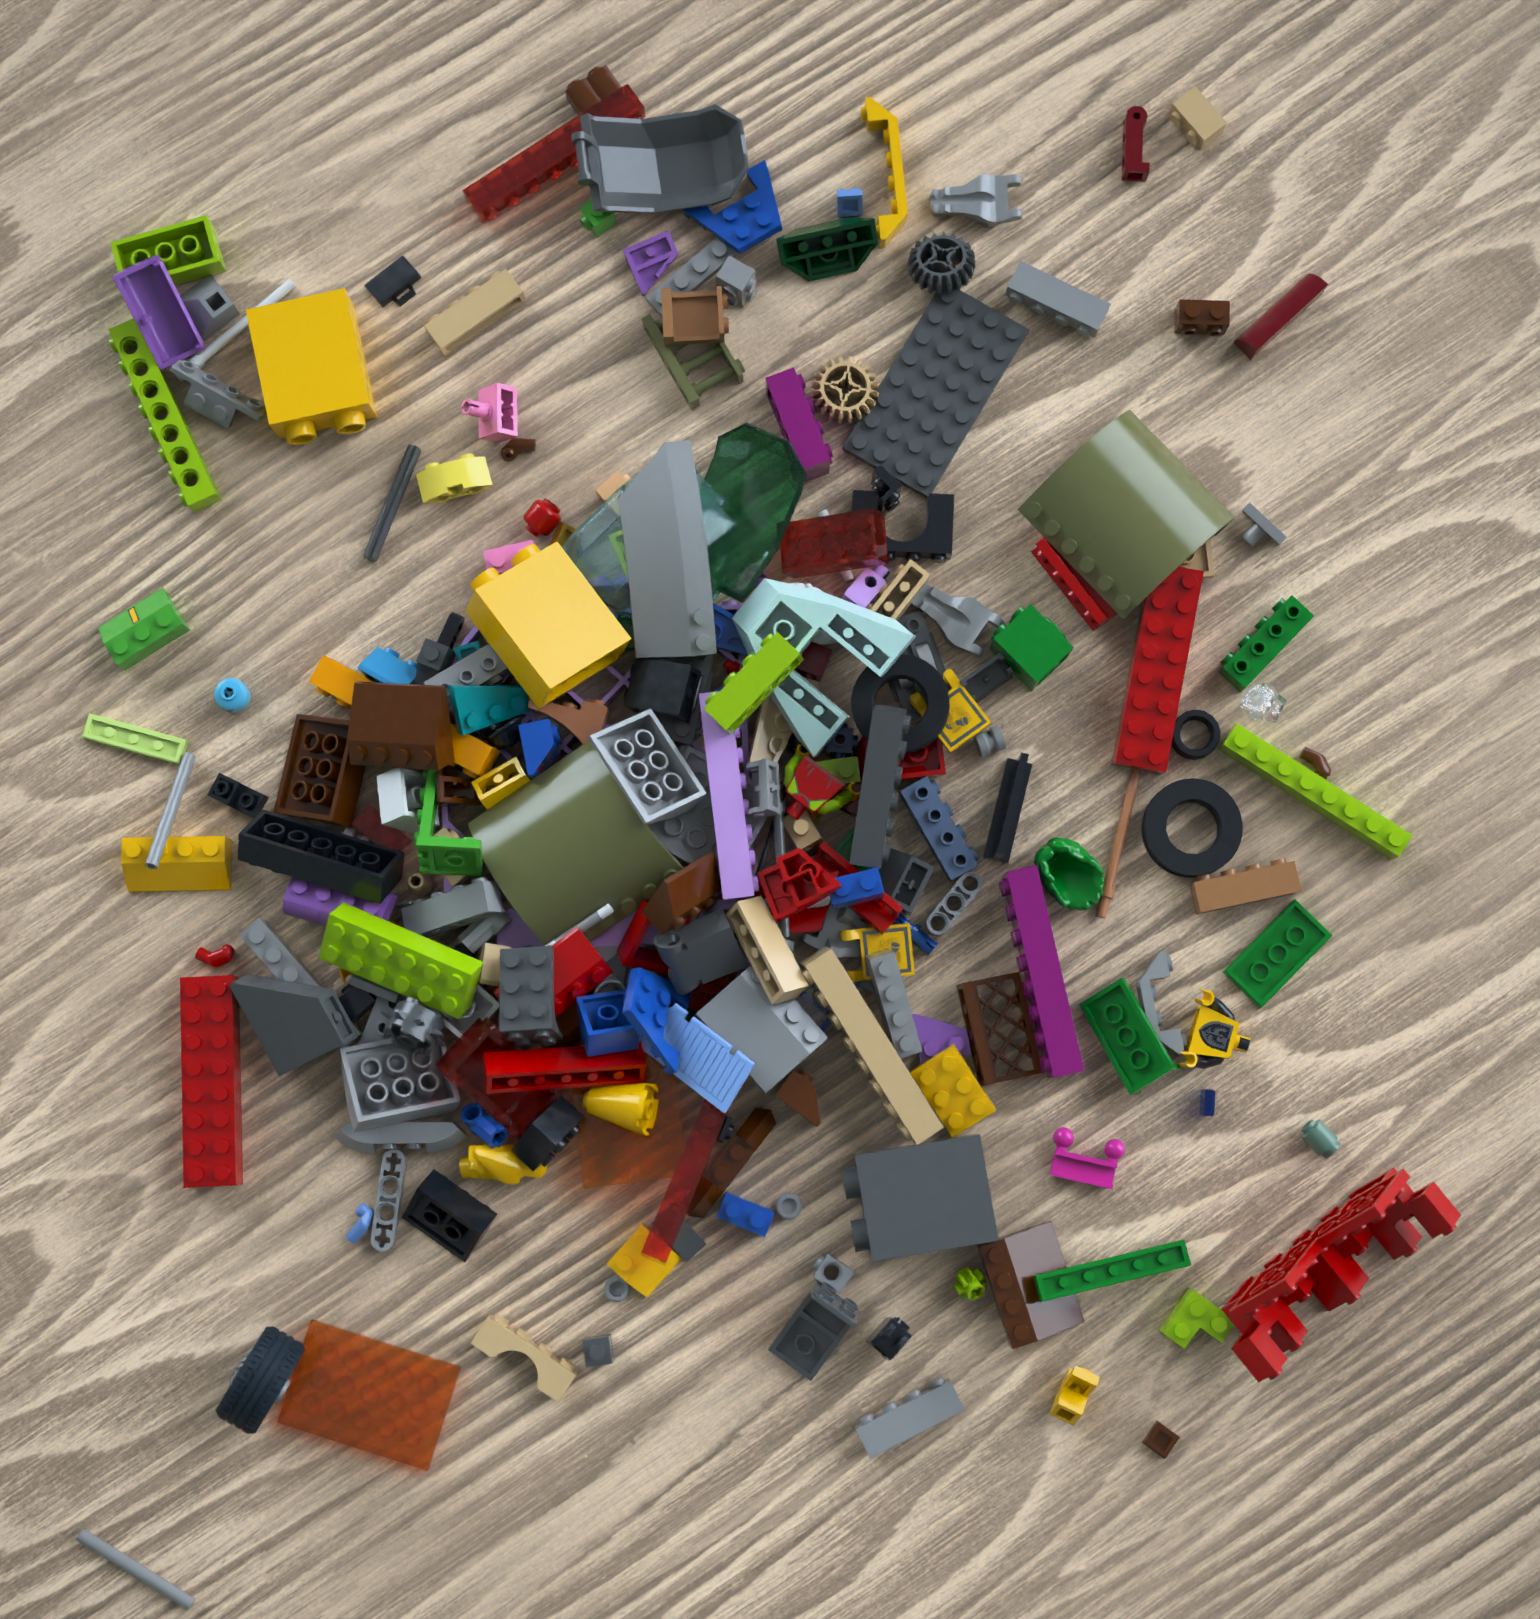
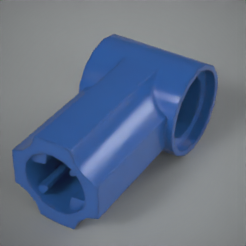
M469 1103L462 1109L461 1119L473 1135L480 1137L492 1149L495 1147L500 1148L506 1142L508 1131L491 1117L479 1103Z

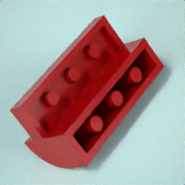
M1045 538L1036 543L1037 547L1031 553L1092 631L1099 629L1118 615Z

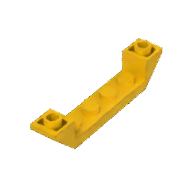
M865 97V107H861L862 123L866 122L867 131L883 130V142L888 144L889 152H885L886 168L891 167L892 176H888V189L893 191L894 199L890 200L891 215L878 216L876 231L879 248L882 249L889 244L906 224L908 216L898 118L871 97Z

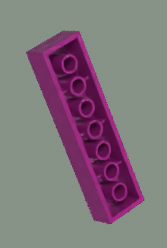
M1036 865L1008 871L1002 876L999 888L1001 896H1006L1008 905L1005 907L1007 921H1012L1014 929L1013 932H1010L1013 947L1018 946L1019 957H1016L1019 972H1023L1025 981L1022 982V988L1025 998L1029 997L1031 1007L1028 1008L1030 1022H1035L1037 1032L1033 1033L1036 1048H1041L1043 1058L1039 1059L1042 1074H1047L1048 1078H1054L1085 1071L1038 867Z

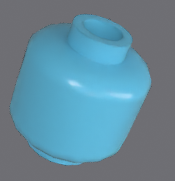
M227 678L217 684L214 698L223 710L229 713H238L248 707L251 694L249 688L243 682L235 678Z

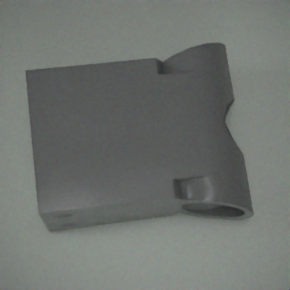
M722 908L683 925L678 931L670 930L664 935L659 933L654 938V944L660 958L669 966L668 976L675 992L680 995L693 991L699 983L705 984L747 967Z

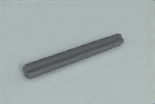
M409 444L404 453L363 554V557L368 561L376 562L421 454V450L417 446Z

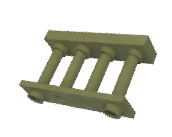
M651 314L641 318L644 330L691 410L700 406L699 397L702 396V392L734 375L739 384L743 382L745 369L739 359L734 360L725 342L715 343L716 346L685 363H678L674 355L677 354L679 349L689 344L664 345L662 335L663 320L659 321L657 319L654 321ZM722 354L728 364L727 368L697 384L689 382L687 376L690 371Z

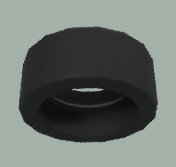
M1196 709L1186 711L1176 719L1171 746L1177 754L1185 759L1197 760L1204 758L1213 752L1220 742L1221 731L1219 724L1206 711ZM1198 720L1208 727L1210 738L1206 746L1195 750L1183 744L1180 738V730L1186 722Z

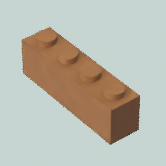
M1286 858L1270 861L1271 866L1262 868L1261 863L1246 866V871L1236 873V869H1230L1220 872L1221 877L1211 878V874L1195 877L1196 882L1191 883L1189 886L1196 915L1301 892L1295 861L1286 862Z

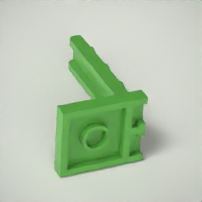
M423 770V781H426V786L421 787L420 803H423V809H418L417 825H420V831H415L414 846L418 848L419 872L483 876L484 866L481 839L471 837H433L437 810L436 776L438 771Z

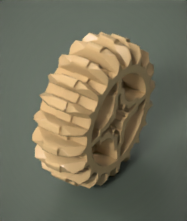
M841 356L838 357L837 364L830 359L828 361L829 368L822 365L820 367L822 373H815L814 378L817 381L812 382V388L815 390L812 392V398L817 399L814 402L815 407H822L820 410L821 415L829 412L828 420L830 421L835 416L838 417L839 424H842L843 418H847L848 424H851L852 417L854 416L858 421L862 420L861 412L868 415L870 410L867 405L875 407L876 402L872 397L878 398L879 393L875 391L879 387V383L874 381L876 378L875 373L868 374L870 371L869 365L861 368L862 360L860 359L856 364H853L851 356L848 357L847 362H843ZM844 374L840 380L828 383L832 377ZM851 375L859 378L865 388L855 384L851 379ZM848 381V393L845 394V399L843 400L842 387H845V382ZM825 392L835 396L839 400V406L833 404L827 398ZM863 398L858 404L846 407L849 401Z

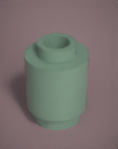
M1311 1119L1301 1129L1303 1132L1301 1138L1319 1156L1322 1155L1325 1159L1334 1154L1341 1145L1337 1141L1338 1137L1320 1119L1317 1121Z

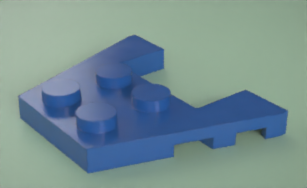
M765 160L749 168L746 173L747 178L756 191L716 214H713L708 206L682 209L684 215L689 219L690 217L694 219L703 229L711 231L716 235L717 239L739 254L783 230Z
M638 967L630 971L622 1013L640 1038L645 1037L651 1044L650 1052L655 1058H661L666 1065L663 1067V1070L666 1074L670 1075L677 1072L680 1053L663 1039L669 1004L674 1006L677 1003L685 1010L688 1009L691 992L684 995L677 994L670 980Z

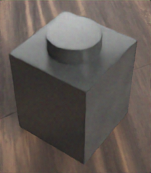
M611 1334L585 1337L582 1340L586 1367L612 1364L614 1362Z

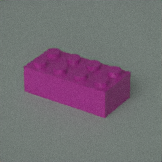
M793 367L766 377V395L801 484L829 474L830 465L833 464L831 459L833 457L829 443L824 444L822 435L824 431L820 421H815L813 411H815L811 398L805 397L804 389L806 386L802 375H797Z

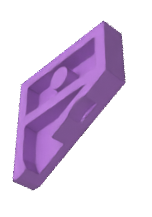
M665 231L623 250V254L642 296L647 294L678 256V251L669 231Z
M912 1014L922 1052L918 1053L920 1064L952 1044H955L962 1056L972 1055L967 1029Z

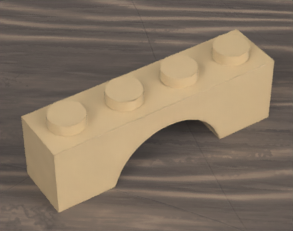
M489 1315L470 1344L491 1358L505 1351L524 1353L536 1366L538 1373L536 1388L559 1403L578 1374L574 1370L576 1366L565 1358L559 1360L553 1356L554 1351L545 1344L540 1343L538 1346L530 1340L532 1336L520 1328L516 1331L508 1326L510 1321L502 1315Z

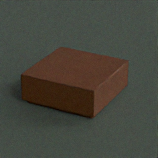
M1156 1421L1142 1443L1166 1459L1180 1437L1159 1421Z

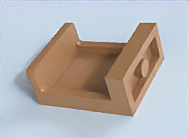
M717 286L716 291L672 293L671 288H661L664 345L725 342L724 334L729 333V319L723 318V309H728L727 294H722V286Z

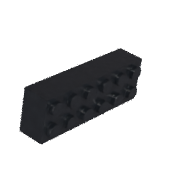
M262 810L238 835V860L252 866L272 870L275 873L295 877L298 880L308 881L324 888L334 889L346 895L360 897L369 902L381 904L403 877L405 852L267 810Z

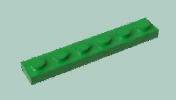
M1180 1240L1033 1277L1039 1300L1044 1302L1191 1266L1185 1241Z

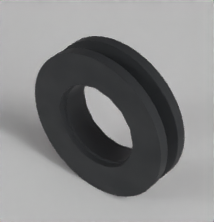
M901 654L883 677L877 675L868 666L863 670L853 687L851 711L859 732L868 741L874 700L878 690L885 683L895 679H907L916 683L924 691L927 698V709L923 718L915 726L910 727L907 734H903V741L907 742L905 754L924 749L938 738L946 725L950 704L947 686L939 672L921 658Z
M1190 778L1167 785L1151 799L1143 814L1141 832L1148 854L1159 867L1176 876L1195 878L1217 871L1233 858L1242 839L1243 823L1239 808L1229 793L1213 782ZM1184 803H1197L1207 808L1214 816L1217 824V837L1208 850L1198 854L1185 853L1177 849L1169 840L1166 831L1167 819L1176 806Z

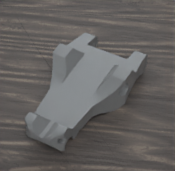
M982 174L963 186L944 187L940 190L933 189L929 197L930 212L934 217L942 215L965 216L975 220L984 228L1022 219L1021 209L1008 210V187L1020 186L1021 176L1016 174L1003 176Z
M928 584L925 585L910 604L912 607L921 610L936 623L947 644L979 658L984 653V649L974 644L986 624L990 623L998 628L1004 623L1000 616L987 609L975 598L950 596Z
M830 903L823 929L818 931L816 937L804 933L800 940L817 950L825 946L831 948L837 957L861 958L859 939L843 941L840 938V931L843 929L866 928L868 926L850 908L843 907L833 910L832 903Z

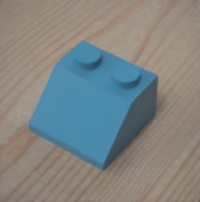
M377 647L360 663L358 669L365 677L376 683L413 684L416 677L417 664L409 659L407 663L398 659L400 654L386 647L385 651Z

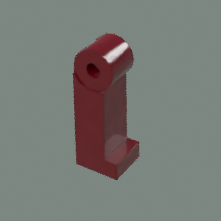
M1140 106L1129 108L1124 119L1121 181L1146 182L1149 175L1150 163L1142 162L1143 129L1148 115L1146 110Z

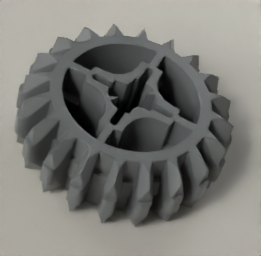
M943 231L941 236H937L933 232L931 238L924 235L923 242L917 241L915 248H911L908 259L910 277H912L914 284H919L921 290L928 288L929 294L937 291L940 296L942 291H947L949 295L952 289L960 291L961 285L967 286L969 279H972L974 275V268L976 267L975 254L971 250L970 244L964 243L963 237L956 239L954 233L946 236Z

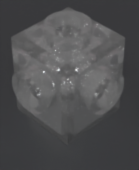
M1250 683L1247 691L1242 696L1239 706L1247 712L1246 716L1254 721L1260 722L1261 719L1276 723L1287 700L1277 693L1274 687L1262 683L1259 686Z

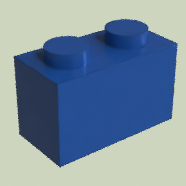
M878 867L836 877L835 879L841 883L842 887L830 895L833 910L884 898V889Z
M726 1192L717 1218L765 1237L775 1211Z

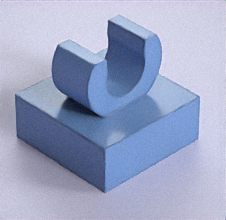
M842 188L837 190L838 217L863 215L862 189L844 190Z

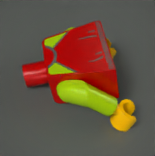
M802 744L797 746L795 754L785 766L784 785L787 788L786 793L794 799L786 809L790 816L798 820L806 809L815 815L819 813L825 815L841 809L850 801H855L859 798L860 792L856 793L852 790L856 784L855 782H851L846 788L845 783L811 759L809 752L802 753Z

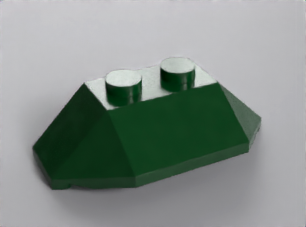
M843 218L797 228L777 238L776 243L780 264L805 280L814 281L857 271L872 250L878 245V237L874 218Z

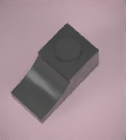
M426 638L416 660L417 672L413 684L423 685L426 680L452 666L456 656L455 652L448 646Z
M673 1205L651 1223L686 1262L706 1245L704 1240Z

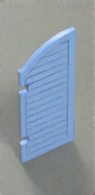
M675 1003L673 1007L668 1008L667 1023L663 1039L680 1053L677 1072L673 1074L721 1112L726 1113L755 1063L740 1051H737L734 1056L731 1055L729 1052L732 1045L697 1018L692 1017L690 1022L685 1019L688 1012ZM645 1037L639 1038L643 1050L661 1065L666 1066L660 1057L655 1058L650 1052L651 1044Z

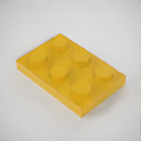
M955 1044L950 1045L910 1070L911 1076L952 1138L996 1111L995 1105Z

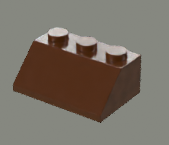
M710 852L663 880L643 909V915L662 935L672 929L677 931L684 925L686 920L693 921L700 915L702 910L709 911L718 902L716 897L722 888L715 854Z

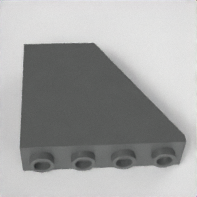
M250 974L229 984L278 1076L358 1036L334 989Z

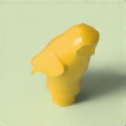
M505 1143L500 1148L495 1147L493 1149L487 1144L470 1145L468 1157L461 1158L459 1162L460 1173L464 1179H490L509 1185L518 1184L520 1179L524 1177H543L548 1165L545 1168L540 1165L533 1172L511 1151L515 1144Z

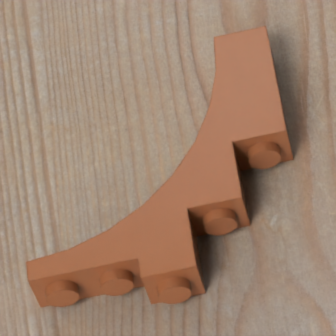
M530 698L528 709L531 712L547 717L566 728L582 745L589 741L588 737L605 729L610 712L609 708L605 706V702L592 698L590 702L583 700L580 710L577 709V705L563 702L562 705L550 702L538 709Z

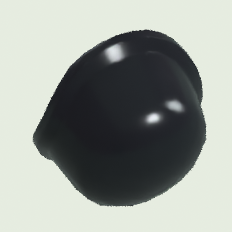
M522 715L515 716L482 728L479 732L482 738L492 747L498 750L508 749L517 744L521 739L518 725L522 724L523 717Z

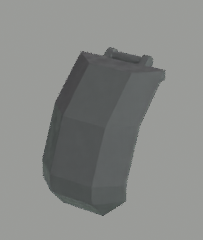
M716 104L697 111L644 119L599 117L586 113L580 116L582 131L571 134L572 143L576 148L579 174L577 175L578 184L590 187L593 211L656 214L715 205L732 198L750 168L742 120Z

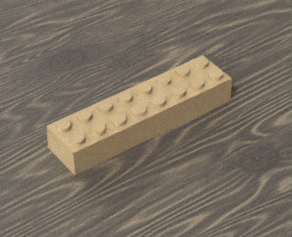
M825 946L799 963L802 967L801 972L810 986L813 985L816 989L813 992L815 999L820 1006H823V1008L827 1007L830 1013L826 1016L833 1027L837 1030L841 1029L844 1035L840 1037L848 1050L852 1053L855 1052L858 1056L854 1059L857 1066L866 1075H870L869 1085L875 1094H878L879 1097L883 1096L885 1099L882 1105L889 1116H892L893 1119L897 1118L899 1123L895 1126L902 1137L906 1138L907 1141L912 1140L918 1145L943 1129V1125L833 950Z

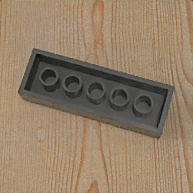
M878 704L873 708L849 864L871 868L878 867V869H881L883 862H888L891 844L887 843V837L892 836L895 818H891V811L896 810L899 793L895 792V786L900 785L903 767L898 766L899 760H903L907 747V742L903 741V734L909 732L911 716H907V709Z

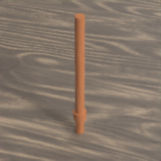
M1132 768L1104 879L1103 895L1100 896L1095 915L1099 918H1106L1110 899L1112 900L1114 897L1115 889L1113 886L1142 772L1139 769Z

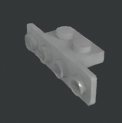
M178 360L170 368V372L191 383L183 404L227 429L232 425L238 410L257 421L267 414L266 407L259 400L244 395L238 388L221 382L215 375L198 369L190 361Z

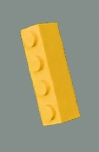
M226 836L168 837L157 869H150L145 866L154 837L122 838L121 865L128 892L231 890L232 839Z

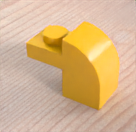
M1077 1366L1073 1369L1069 1368L1056 1393L1050 1415L1074 1426L1082 1416L1087 1398L1097 1387L1100 1377L1092 1374L1091 1371Z

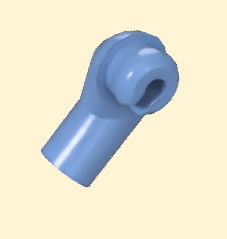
M362 1203L356 1209L355 1213L360 1219L346 1234V1238L351 1243H357L370 1226L374 1211L366 1203Z

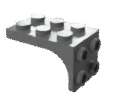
M552 945L500 949L499 1032L516 1047H529L530 1043L538 1042L541 1045L550 1046L555 1045L556 1041L563 1040V1034L559 1031L556 1023L554 1010V948Z
M818 1280L768 1349L810 1381L815 1377L846 1332L851 1327L855 1328L860 1315V1311L857 1309L858 1305L849 1298H841L836 1294L837 1291L827 1282L822 1284Z

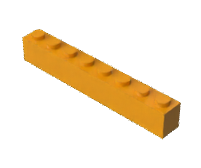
M325 655L322 656L309 680L310 683L317 686L316 692L328 698L332 694L337 697L336 703L348 709L352 705L354 683L374 682ZM450 723L455 761L449 765L455 767L456 763L464 767L462 772L475 779L478 775L483 776L490 772L501 750L492 747L471 734H458L457 726Z

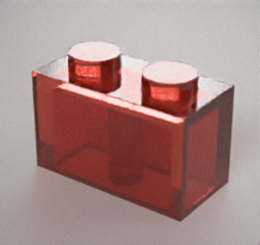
M370 804L352 822L375 844L403 851L412 841L401 830L382 825L380 812Z

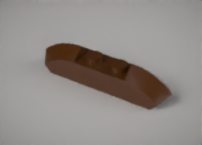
M754 1109L683 1202L688 1216L704 1218L774 1128L777 1123L770 1109Z

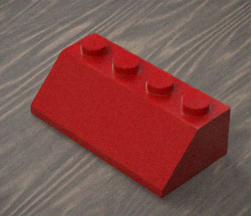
M577 926L552 945L554 948L555 1018L576 1002V997L584 996L613 973V970ZM500 987L494 991V994L497 996L498 999L500 994Z

